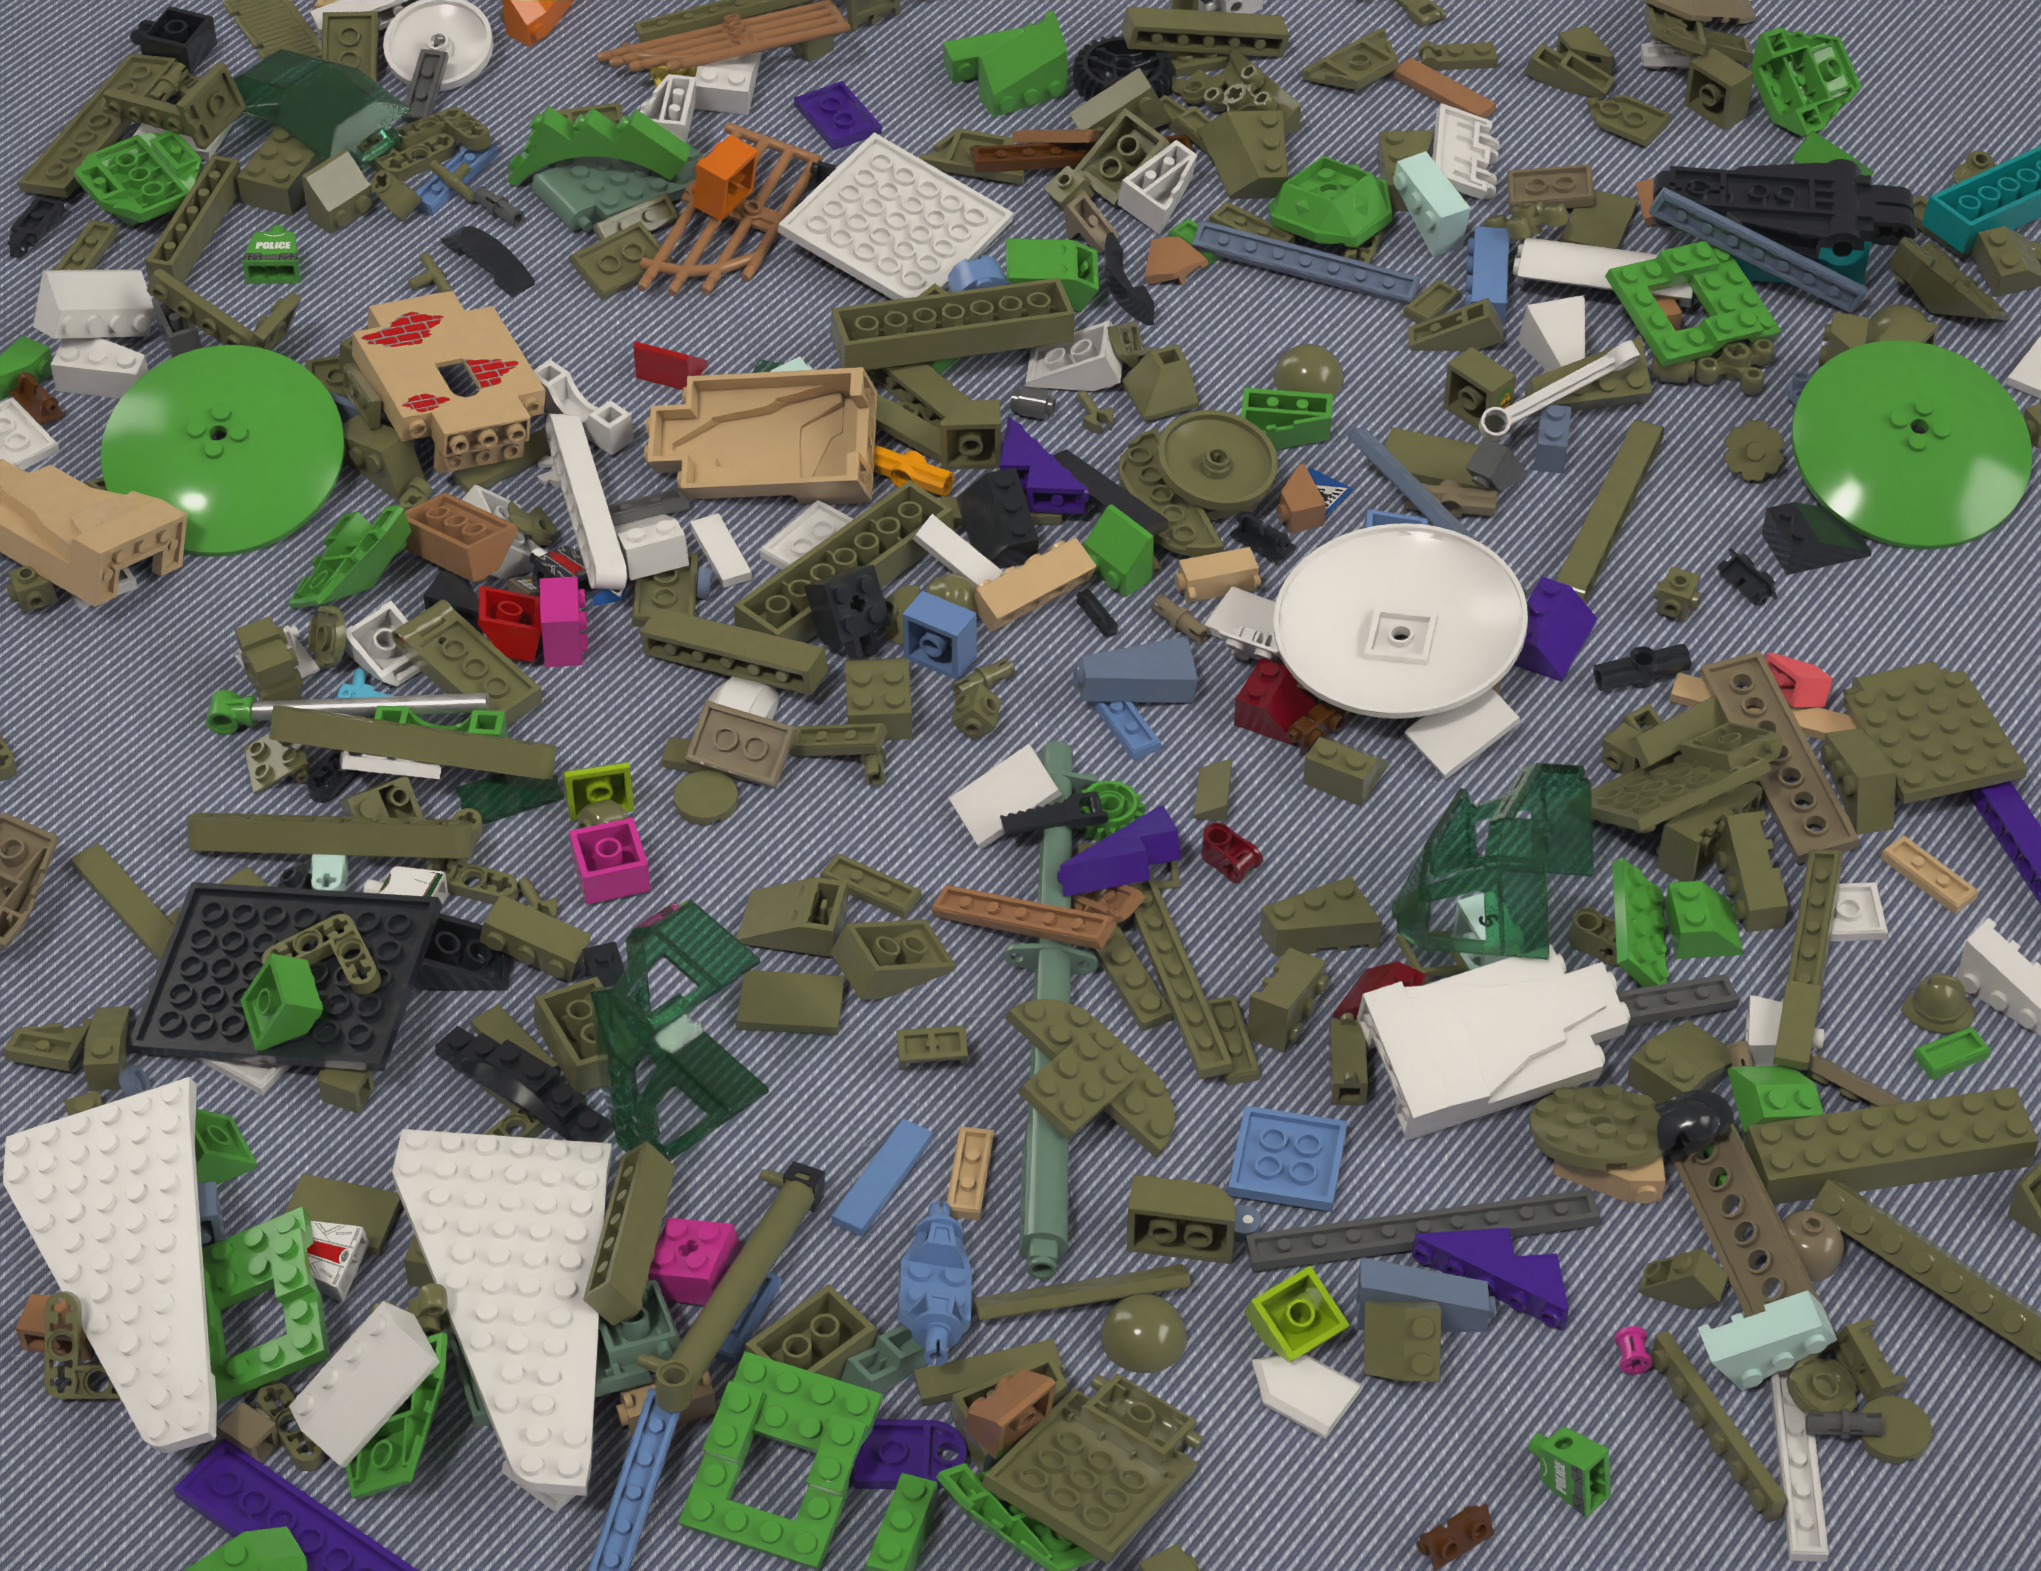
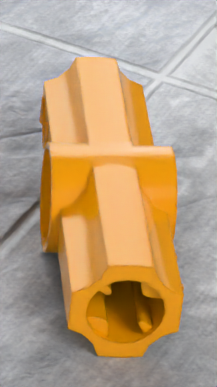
M875 445L873 471L890 477L893 484L898 488L910 480L922 489L947 497L951 492L955 481L953 472L928 464L926 459L916 451H907L903 455Z

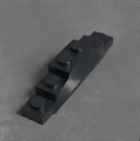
M456 1026L434 1045L435 1055L450 1063L454 1070L503 1097L568 1141L601 1143L613 1132V1122L588 1107L585 1095L560 1081V1074L557 1069L508 1039L500 1044L483 1032L475 1037L461 1027Z

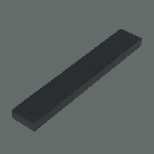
M1065 449L1053 455L1065 469L1071 472L1073 477L1087 487L1090 496L1088 501L1103 512L1107 506L1112 504L1153 536L1169 528L1167 518L1069 450Z

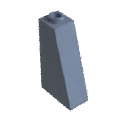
M1178 637L1085 655L1081 657L1080 667L1074 670L1073 675L1074 688H1079L1081 701L1193 703L1198 682L1188 637Z
M1360 1258L1356 1295L1357 1330H1364L1365 1301L1438 1302L1441 1307V1332H1487L1489 1318H1495V1296H1489L1487 1281L1369 1258Z

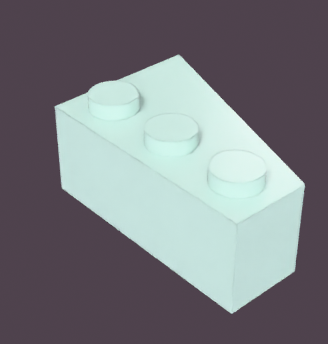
M1426 151L1397 161L1395 175L1393 176L1394 185L1400 193L1432 257L1434 258L1462 248L1470 206Z
M1808 1290L1765 1304L1764 1312L1746 1318L1743 1317L1742 1313L1732 1315V1322L1723 1326L1710 1329L1709 1324L1698 1327L1711 1363L1743 1391L1759 1385L1763 1379L1778 1371L1791 1368L1795 1362L1806 1356L1823 1351L1827 1345L1835 1342L1837 1338L1823 1305Z

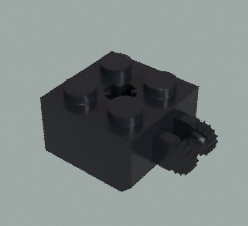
M171 6L166 8L155 22L142 20L138 25L139 29L133 30L130 34L132 43L140 45L142 55L176 58L178 63L186 66L181 72L183 73L188 69L190 74L196 70L217 44L212 16Z
M874 565L853 566L804 586L819 638L824 645L844 644L850 660H862L864 654L861 644L868 656L871 657L878 654L879 648L874 631L891 625V621Z

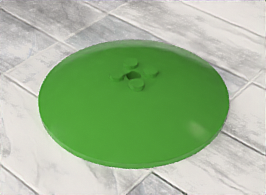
M1887 340L1856 346L1840 353L1821 366L1810 378L1797 401L1793 414L1791 439L1794 458L1804 482L1814 497L1823 507L1851 529L1873 540L1891 546L1931 550L1955 547L1979 539L1993 531L2008 518L2021 500L2029 481L2032 466V445L2024 417L2015 401L1993 376L1976 363L1955 352L1932 344L1905 340ZM1917 425L1925 430V434L1913 432L1911 426Z
M245 345L211 346L192 350L166 360L144 374L127 390L107 422L101 446V468L107 491L125 495L135 491L162 499L188 514L184 554L211 557L233 556L256 551L281 541L305 525L321 509L334 490L340 476L344 460L345 438L341 417L332 396L322 382L301 364L274 351ZM223 431L227 433L226 437L222 440L216 441L211 439L212 435L216 432Z

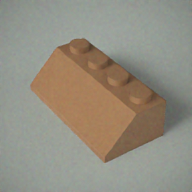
M445 492L405 511L412 532L406 539L407 544L404 549L472 582H479L500 569L518 532L517 525Z

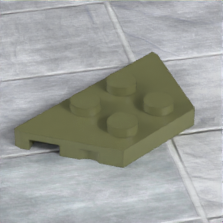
M1381 27L1302 69V79L1358 90L1399 68L1398 57L1392 49L1390 40L1387 41L1385 29Z
M957 128L946 139L936 143L934 151L929 155L922 153L919 156V159L940 171L1021 185L1024 183L1023 170L975 172L970 156L971 147L1014 145L1011 137Z

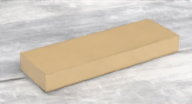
M1905 835L1889 845L1881 853L1880 859L1955 915L1978 897L1979 891Z
M960 1126L947 1203L951 1207L950 1217L973 1220L981 1219L994 1142V1130Z

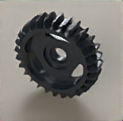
M1112 34L1109 39L1102 36L1099 42L1092 40L1091 45L1086 44L1083 50L1078 51L1073 68L1075 89L1078 90V95L1084 96V101L1087 102L1140 68L1158 98L1164 95L1168 96L1174 77L1172 58L1168 56V51L1128 49L1123 34L1121 37H1115ZM1125 66V67H1129V68H1128V69H1120V68H1117V67Z

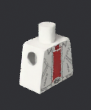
M310 1221L313 1244L307 1248L310 1272L320 1292L344 1302L366 1252L369 1240L363 1227Z

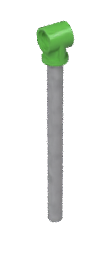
M220 690L215 692L211 698L206 725L215 733L222 735L232 734L237 730L238 725L256 727L258 721L271 720L273 706H289L359 717L375 716L377 705L407 706L416 715L471 713L473 710H490L489 693L257 702L255 696L241 698V696L233 691Z

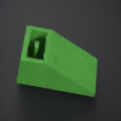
M1007 238L1005 241L1006 280L1008 282L1016 284L1060 278L1072 308L1079 312H1082L1099 291L1097 250L1074 240Z

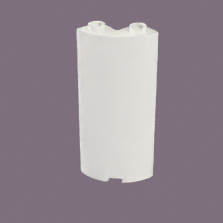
M1526 238L1525 240H1519L1517 257L1521 258H1515L1513 275H1518L1519 285H1524V279L1613 290L1605 277L1609 269L1655 259L1658 254ZM1689 283L1650 291L1653 296L1680 299V307H1691L1693 289Z

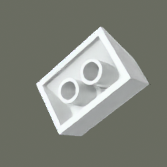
M474 485L462 498L465 502L509 521L507 508L511 500L478 485ZM518 530L500 569L490 575L499 579H505L533 571L534 565L529 562V557L532 551L539 546L530 539L528 534Z

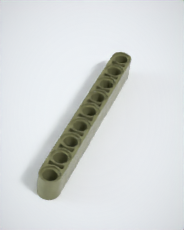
M1634 419L1556 580L1571 586L1585 604L1660 448L1665 429L1663 426Z
M273 706L269 739L281 742L538 779H553L557 746L546 743L289 706Z
M210 812L193 813L187 816L188 848L195 851L453 859L467 858L473 855L472 822L467 820Z

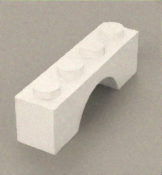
M552 360L546 361L533 370L545 389L544 410L550 414L579 415L586 438L610 455L615 454L634 441L632 418L629 412L611 400L600 408L592 405L579 392L571 374Z

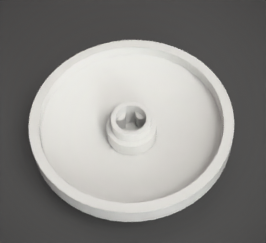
M419 0L405 7L393 18L385 32L383 48L390 70L401 82L408 86L411 84L421 49L448 52L449 60L439 90L446 91L460 87L474 79L489 62L494 43L488 19L472 3L466 0Z

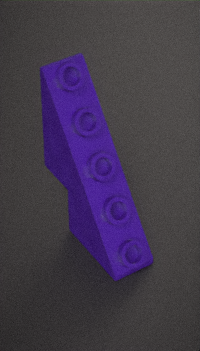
M1008 417L1000 470L1016 467L1022 489L1027 490L1029 511L1085 514V502L1090 498L1087 487L1073 477L1071 472L1065 469L1052 454H1049L1037 439H1033L1021 424Z
M1164 805L1158 806L1061 864L1057 873V880L1062 884L1063 896L1150 880L1148 865L1181 859L1178 829Z
M1509 1228L1415 1234L1412 1256L1418 1263L1428 1265L1446 1274L1487 1281L1489 1296H1495L1496 1299L1508 1304L1512 1309L1537 1318L1549 1327H1555L1559 1330L1566 1329L1569 1307L1557 1253L1515 1256Z

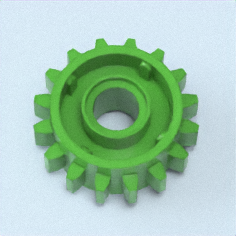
M1101 781L1091 784L1086 790L1083 789L1081 793L1098 792L1103 811L1107 812L1109 820L1105 824L1079 827L1077 829L1083 830L1086 834L1085 837L1091 838L1094 841L1099 842L1145 815V804L1141 803V795L1135 794L1133 787L1118 781ZM1082 806L1080 809L1081 814L1090 813L1089 806Z

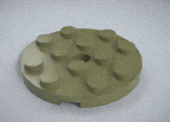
M1608 1084L1603 1087L1558 1088L1553 1094L1540 1100L1530 1113L1529 1133H1532L1535 1146L1549 1157L1568 1165L1586 1169L1606 1170V1164L1625 1163L1627 1169L1646 1164L1659 1157L1665 1151L1660 1149L1658 1143L1657 1126L1661 1117L1654 1109L1656 1104L1653 1102V1099L1646 1095L1625 1091L1622 1087L1615 1084Z

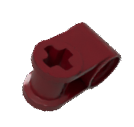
M1216 822L1205 827L1201 857L1205 863L1217 869L1229 881L1233 883L1241 882L1245 877V873L1251 868L1259 867L1263 863V857L1259 849L1253 843L1239 836L1227 825Z

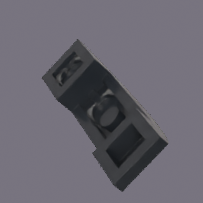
M463 226L442 238V243L458 256L466 253L492 273L495 284L512 298L535 285V280L518 258L500 241L485 231L472 226Z
M1113 232L1107 233L1104 274L1112 296L1133 318L1147 326L1154 325L1153 299L1144 285L1137 287L1131 285L1123 271V248Z

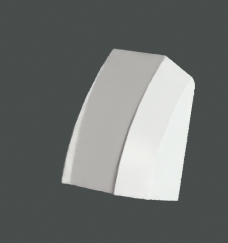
M392 601L387 602L378 611L353 627L351 625L346 629L344 650L356 663L376 679L398 687L421 672L420 669L406 658L407 652H402L392 639V631L408 622Z
M733 676L717 687L707 701L772 720L780 702V697L771 685Z

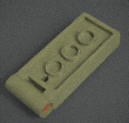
M442 599L392 631V639L396 646L402 652H407L406 658L446 694L489 693V711H505L507 726L541 704V687L458 614L446 600Z

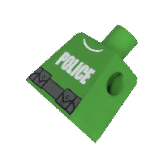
M280 225L272 226L269 232L254 233L242 259L246 284L301 283L295 233L287 232Z
M1567 1427L1560 1428L1550 1438L1542 1433H1537L1530 1440L1528 1451L1540 1460V1477L1543 1484L1580 1514L1587 1518L1611 1496L1608 1448Z

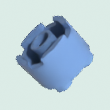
M980 255L981 259H974L969 262L967 259L961 260L952 268L948 275L949 292L1009 285L1006 280L1000 263L987 255Z

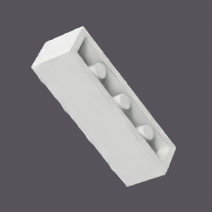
M339 0L312 10L310 13L322 41L323 12L377 11L379 31L387 28L401 10L419 0Z

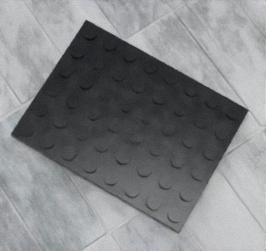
M191 882L127 1046L131 1053L384 1072L442 908V903L439 897ZM346 914L350 916L380 973L381 983L378 988L369 994L356 993L352 989L335 953L310 965L311 973L315 979V986L323 1005L320 1018L314 1022L306 1034L262 1051L255 1050L241 998L263 967L262 956L264 952L271 946L334 915ZM344 929L338 930V934L344 932ZM327 935L323 937L324 941L329 940ZM308 942L304 945L302 951L313 950L318 945V942ZM360 949L348 951L344 958H355L360 953ZM295 951L292 952L293 957L297 956ZM363 968L357 970L361 980L368 977Z

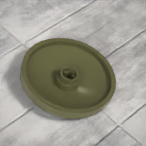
M1218 410L1194 411L1176 418L1163 431L1156 454L1160 475L1173 492L1194 505L1217 511L1239 510L1259 502L1272 488L1278 469L1275 448L1267 435L1259 427L1241 416Z

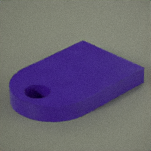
M876 1419L870 1435L861 1445L855 1460L854 1489L895 1490L901 1473L936 1481L937 1490L942 1489V1485L936 1478L938 1473L967 1462L965 1440L956 1428L942 1421ZM946 1450H951L958 1454L955 1459L949 1461L941 1459L938 1455Z

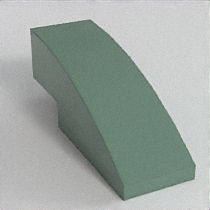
M902 1325L877 1336L873 1348L848 1358L841 1380L878 1393H884L913 1374V1370L920 1369L926 1364L924 1359L926 1348L917 1344L912 1337V1331Z

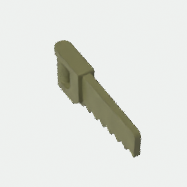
M1395 0L1406 10V13L1409 15L1408 18L1419 27L1437 20L1442 21L1446 19V12L1431 0Z

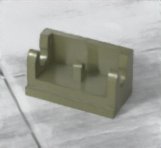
M965 1025L897 1030L899 1070L906 1069V1063L960 1059V1065H967L968 1051Z
M1872 1318L1846 1325L1836 1336L1837 1340L1833 1342L1867 1403L1878 1397L1892 1396L1900 1393L1904 1389L1903 1384L1908 1382L1905 1375L1894 1376L1873 1340L1870 1328L1875 1326Z

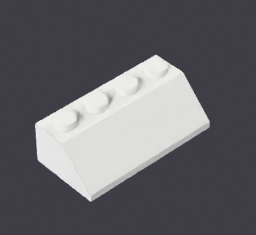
M43 270L33 327L54 339L149 336L154 308L150 294L147 292L142 271Z
M383 1301L289 1405V1408L300 1430L339 1466L345 1468L435 1369L440 1361L415 1315Z

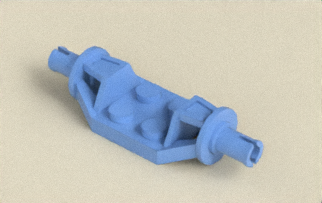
M935 1201L928 1207L929 1217L924 1218L917 1224L915 1238L901 1260L898 1281L897 1320L912 1331V1337L917 1344L926 1348L924 1354L926 1363L933 1365V1355H936V1366H941L948 1360L947 1349L957 1344L961 1336L969 1329L971 1322L972 1270L962 1243L964 1240V1230L961 1224L950 1217L951 1207L947 1202L943 1201V1212H941L940 1201Z

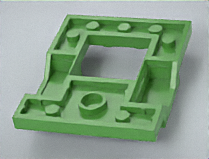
M1707 241L1662 250L1655 259L1611 268L1605 275L1662 367L1709 356L1729 342L1748 338L1752 344L1758 339L1771 341L1778 339L1782 333L1732 254L1713 245L1709 246ZM1689 283L1710 317L1704 318L1699 326L1676 331L1650 291Z
M303 1206L202 1248L211 1373L215 1376L217 1404L331 1357L322 1297L310 1272L307 1248L313 1244L310 1216ZM275 1288L276 1298L283 1305L287 1334L227 1359L221 1310Z
M744 1351L733 1381H728L702 1448L705 1454L680 1516L679 1525L683 1528L820 1571L846 1501L853 1465L861 1445L872 1431L883 1401L882 1393ZM755 1434L817 1453L806 1481L808 1488L795 1521L730 1500Z

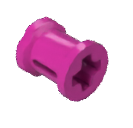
M1629 1326L1619 1330L1615 1334L1614 1340L1621 1351L1622 1358L1619 1362L1621 1371L1630 1375L1646 1372L1652 1367L1653 1362L1651 1356L1646 1351L1647 1333L1645 1329Z

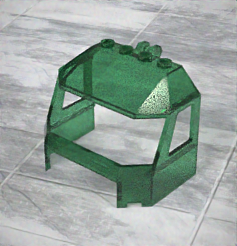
M1534 763L1522 767L1506 795L1476 806L1467 789L1459 788L1426 841L1405 884L1402 886L1397 900L1393 901L1391 913L1392 919L1397 921V933L1421 950L1548 960L1550 955L1547 874L1591 877L1594 875L1591 782L1589 778H1584V767L1549 763ZM1527 810L1531 813V819L1515 818L1520 811ZM1492 818L1489 824L1485 855L1479 854L1477 852L1476 822ZM1470 868H1475V869H1472V870L1463 872V873H1461V874H1458V875H1455V876L1446 878V879H1444V880L1435 882V880H1436L1438 877L1446 876V875L1453 874V873H1456V872H1460V871H1463V870H1467V869H1470ZM1476 891L1484 893L1485 940L1439 937L1429 934L1428 921L1431 918L1432 901Z
M692 900L684 901L680 905L677 902L671 903L633 928L625 940L628 966L615 986L595 988L590 992L600 1083L615 1131V1140L625 1152L631 1151L647 1141L669 1161H672L769 1093V1088L710 1037L704 1031L699 1021L692 1023L687 1014L760 964L759 957ZM666 958L697 985L698 988L685 997L678 993L651 1012L648 972L659 959ZM648 1051L657 1066V1070L641 1094L638 1092L636 1069ZM678 1087L706 1112L709 1117L669 1145L663 1146L657 1140L660 1135V1128L657 1124L659 1117L658 1112L654 1109L671 1088Z

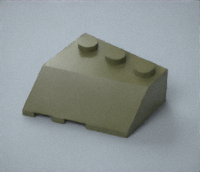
M1282 110L1226 111L1197 129V134L1200 140H1203L1207 148L1206 152L1217 168V175L1229 199L1276 198L1283 184L1288 181Z

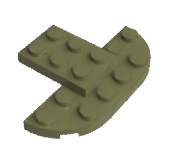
M1646 3L1644 16L1647 29L1652 33V39L1659 42H1667L1673 45V48L1679 50L1680 53L1687 56L1704 55L1706 51L1714 48L1740 65L1742 62L1750 64L1753 52L1748 38L1704 28L1701 21L1687 20Z
M1157 428L1151 429L1128 443L1127 450L1119 459V482L1123 489L1168 519L1169 528L1154 535V541L1170 551L1187 556L1199 557L1224 552V544L1210 521L1239 514L1241 511L1257 509V503L1247 508L1233 511H1217L1194 505L1173 492L1160 475L1156 460L1157 448L1161 437Z
M1037 999L1021 1003L1009 1010L1005 1019L1051 1060L1022 1085L1018 1094L1068 1140L1071 1139L1104 1110L1155 1158L1162 1152L1173 1133L1175 1122L1174 1107L1164 1082L1149 1066L1082 1007L1058 1000Z

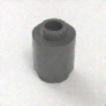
M1022 386L1021 389L1014 388L1011 398V411L1017 412L1019 416L1044 420L1048 418L1049 414H1054L1056 397H1052L1051 390Z

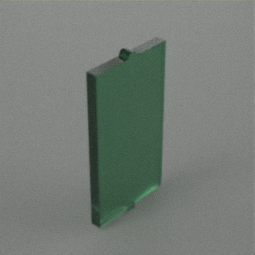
M500 773L456 787L457 795L462 803L461 809L470 808L477 810L481 815L483 825L564 800L563 793L558 785L557 775H553V779H538Z

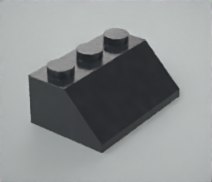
M1016 467L986 473L956 497L970 545L999 569L1024 564L1027 559L1038 553L1039 539Z

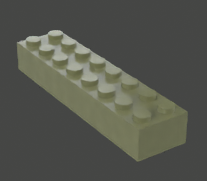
M1060 278L831 308V338L842 368L863 367L865 370L888 368L1073 342L1075 313Z
M907 481L735 603V626L806 643L817 635L818 632L804 589L805 585L853 566L874 565L880 587L882 588L929 554L912 538L932 514L953 530V508L912 481Z
M2016 1087L1748 1125L1744 1146L1773 1205L1815 1199L1828 1179L1841 1181L1854 1191L1862 1192L2032 1167L2039 1140Z

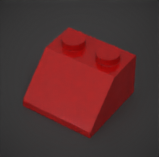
M479 585L478 625L492 644L506 657L515 661H534L542 631L540 597Z

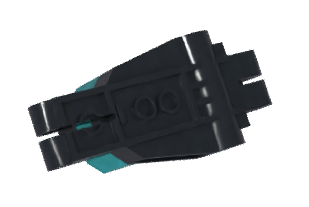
M1834 159L1827 163L1741 166L1736 170L1670 166L1669 170L1659 172L1653 180V202L1663 187L1861 285L1864 284L1871 244L1898 246L1903 237L1912 239L1915 237L1912 192L1900 186L1872 185L1871 175H1862L1859 166L1847 159ZM1653 216V222L1659 228L1683 231ZM1732 255L1748 280L1788 283Z

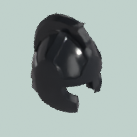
M1687 1091L1677 1094L1665 1102L1654 1105L1655 1111L1661 1117L1657 1126L1658 1143L1662 1151L1671 1148V1159L1681 1158L1685 1154L1691 1155L1705 1149L1711 1144L1717 1134H1725L1730 1125L1735 1124L1734 1114L1729 1103L1723 1097L1711 1091Z

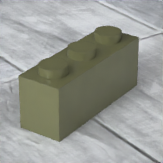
M500 894L483 923L479 942L486 944L493 950L502 951L513 956L524 964H530L544 970L555 978H561L571 983L584 960L583 949L589 948L592 935Z

